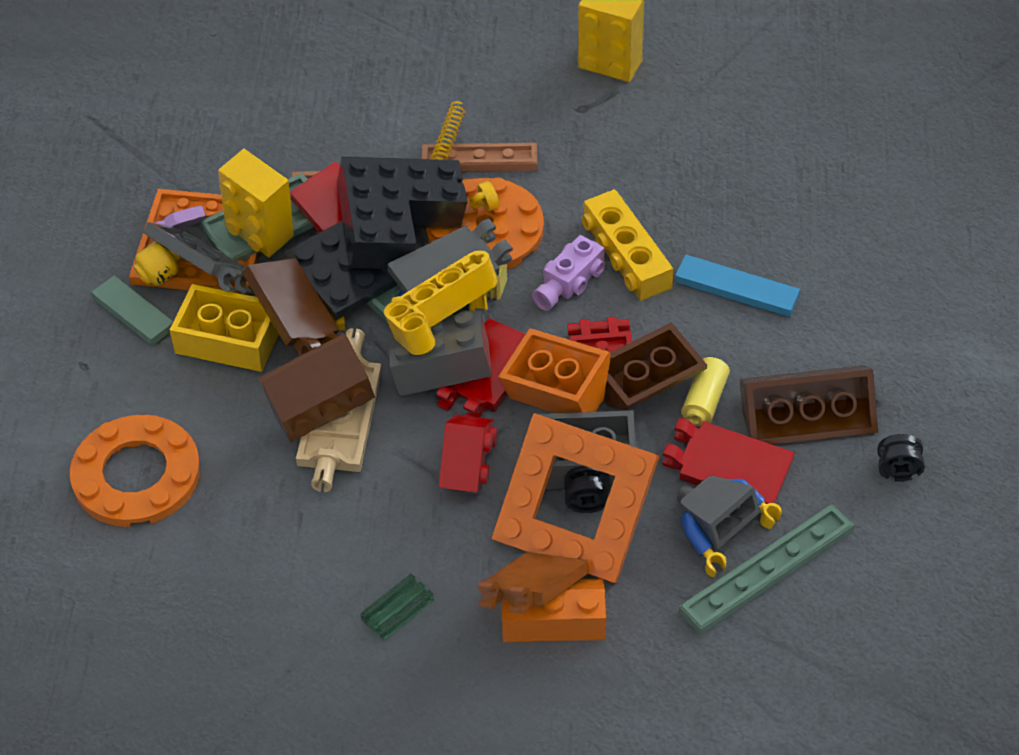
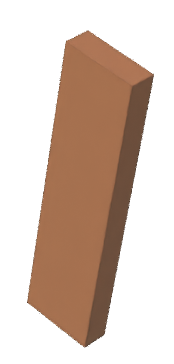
M537 143L454 144L451 146L452 150L449 151L450 155H448V160H459L461 172L537 171ZM422 144V159L431 158L436 144ZM440 145L443 148L449 149L447 146ZM439 150L440 152L447 154L446 151ZM437 154L439 157L446 158L443 155Z

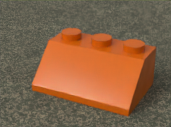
M529 328L498 377L509 398L553 413L596 412L604 400L611 355L605 350Z
M602 578L580 579L544 606L532 605L525 614L510 612V607L515 602L502 600L503 642L606 640L605 588Z

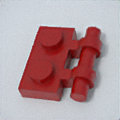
M607 317L606 321L589 322V319H581L579 323L567 324L569 340L605 350L609 353L633 342L629 319Z

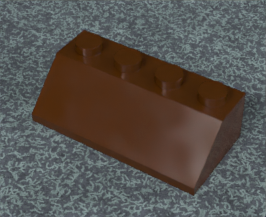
M865 365L739 379L742 412L748 437L773 445L878 433L873 369Z

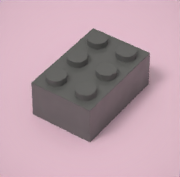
M480 309L463 311L456 315L448 316L432 326L431 331L436 344L432 350L422 355H413L395 340L391 329L389 330L390 369L399 396L492 376L489 340Z
M633 410L539 414L636 447ZM556 456L545 490L565 489L564 476L567 472L584 465ZM609 474V487H612L615 476Z

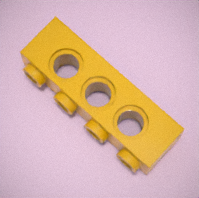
M616 189L585 200L584 214L581 216L583 226L587 231H591L595 236L596 242L605 248L613 269L619 271L624 277L628 290L630 292L634 291L639 300L642 301L672 289L673 267Z

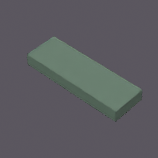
M115 275L91 292L93 300L150 345L154 346L170 333V328L174 321Z

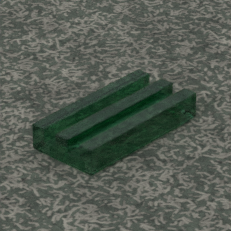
M410 573L361 612V620L380 638L385 640L434 600V593L430 590H425L424 584L417 582L415 576ZM415 596H420L407 608H405L402 612H400L397 616L390 620L387 624H385L383 627L380 626L389 617H391L392 615H396L400 610H402L403 606L407 604L410 600H412Z

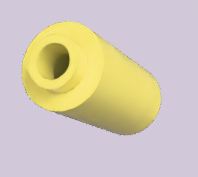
M713 357L703 359L707 364V369L694 376L682 407V416L695 426H701L703 421L711 423L728 379L730 369L720 359Z

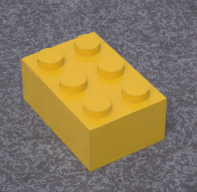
M581 0L578 5V68L626 82L631 81L642 62L644 0Z
M242 149L218 169L219 187L225 219L224 224L232 235H239L254 251H260L270 258L294 237L289 180L246 149Z
M195 284L191 285L170 328L175 354L259 372L263 371L279 336L257 297Z

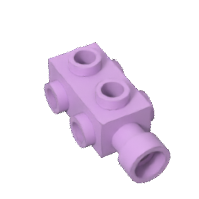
M579 235L572 243H568L558 257L546 264L543 270L544 284H541L532 293L534 303L540 309L549 311L558 302L560 295L566 299H569L574 293L581 295L587 287L588 280L592 276L597 278L603 273L606 265L604 261L605 248L582 235Z

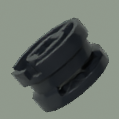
M895 434L882 439L877 447V454L879 456L878 469L881 476L886 479L889 476L894 477V480L898 482L912 480V476L915 474L920 476L925 469L921 440L909 434Z
M587 466L576 467L568 471L564 476L565 503L568 508L580 513H594L603 510L610 493L609 474Z

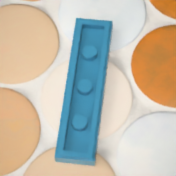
M685 255L675 275V283L786 317L791 316L800 296L799 288L689 255Z

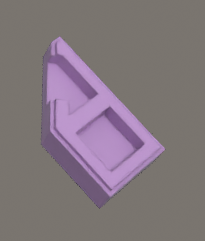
M199 205L166 216L165 220L156 222V224L185 228L204 220L205 213L203 207Z

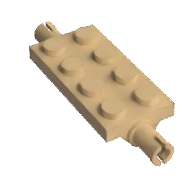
M353 328L348 329L346 335L369 378L375 398L320 426L307 435L301 436L296 463L297 466L315 468L311 486L321 492L322 483H325L324 492L332 489L335 470L361 472L382 374L381 363H370L363 358L361 351L366 335L360 329H356L355 338L352 337Z

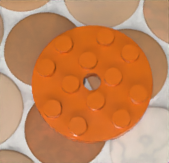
M499 177L462 180L468 203L461 228L467 226L470 231H473L480 222L490 219L496 226V229L492 231L496 239L488 243L487 246L492 250L498 242L507 240L513 248L511 252H508L512 260L506 264L507 270L522 264V259L531 252L535 253L541 244L544 234L543 211L536 198L523 187ZM485 181L491 182L500 203L499 208L490 212L484 206L472 208L469 204L470 199L478 193L477 185ZM426 227L428 244L460 228Z

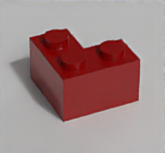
M456 414L445 423L439 488L477 493L483 484L488 483L490 465H485V458L491 452L492 447H496L498 439V428H493L494 419Z

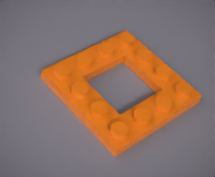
M158 189L147 223L163 221L166 216L199 205L203 207L206 219L223 211L222 196L220 194ZM143 233L137 253L155 242V240ZM256 252L250 255L248 260H240L238 263L245 267L258 264L260 254ZM186 259L176 261L179 266L178 273L160 286H154L151 283L146 285L133 268V265L129 274L131 285L189 290L191 285L195 284L222 290L216 275L207 273ZM230 279L231 286L236 288L235 281ZM246 281V286L248 289H250L251 287L249 283Z
M533 413L491 539L527 552L588 560V574L617 583L660 455ZM556 456L615 476L594 539L536 519Z

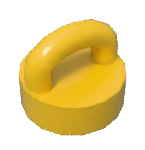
M485 181L478 184V193L470 199V206L472 208L484 206L488 212L499 208V199L491 182Z

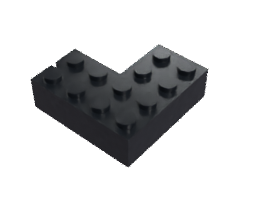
M342 156L337 187L350 268L388 269V263L415 251L416 238L413 226L461 228L468 201L464 183H462L463 177L459 160Z

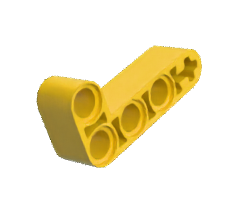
M481 250L471 252L390 302L384 309V315L395 340L413 355H422L432 350L436 340L431 327L482 296L498 283L489 254Z

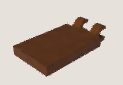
M296 258L247 265L242 272L286 346L294 345L299 357L340 336L337 334L339 328Z

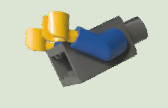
M709 476L695 488L684 485L679 490L677 496L683 514L680 520L685 535L699 556L703 554L706 558L705 571L710 577L716 576V570L711 563H718L724 571L726 567L725 556L722 553L713 552L712 547L719 549L760 512L762 513L760 523L766 529H772L775 520L779 521L782 515L779 505L775 503L766 504L764 502L765 498L744 479H724Z

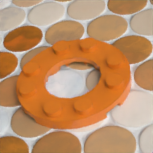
M131 415L103 423L81 442L73 455L70 465L71 486L75 498L82 509L103 523L120 527H131V523L150 521V524L167 518L178 511L191 498L200 479V459L192 437L177 423L156 415ZM141 445H148L150 448H157L165 456V473L156 484L148 489L139 492H122L112 488L104 479L103 473L106 462L115 452L119 453L121 448H136Z

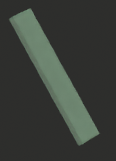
M833 504L829 505L680 605L678 613L701 636L851 534L854 530V524Z

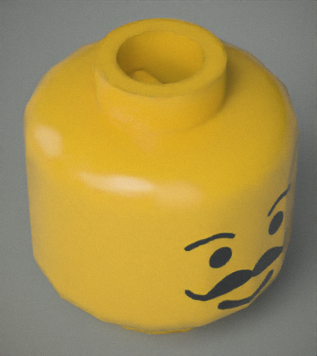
M155 241L136 254V264L133 265V268L146 285L151 283L154 286H160L178 273L179 266L176 261L180 259V256Z

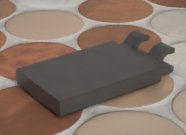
M486 219L480 222L473 231L464 226L388 263V272L405 294L467 254L478 250L486 251L489 254L498 276V266L507 264L512 260L508 252H511L513 248L507 240L498 242L492 250L487 246L488 243L496 239V236L492 233L496 226L490 219Z
M151 222L147 223L143 231L144 234L207 273L216 275L222 290L236 292L237 290L242 294L252 295L253 291L247 288V280L242 273L246 268L245 266L182 228ZM230 279L235 281L236 288L231 286Z

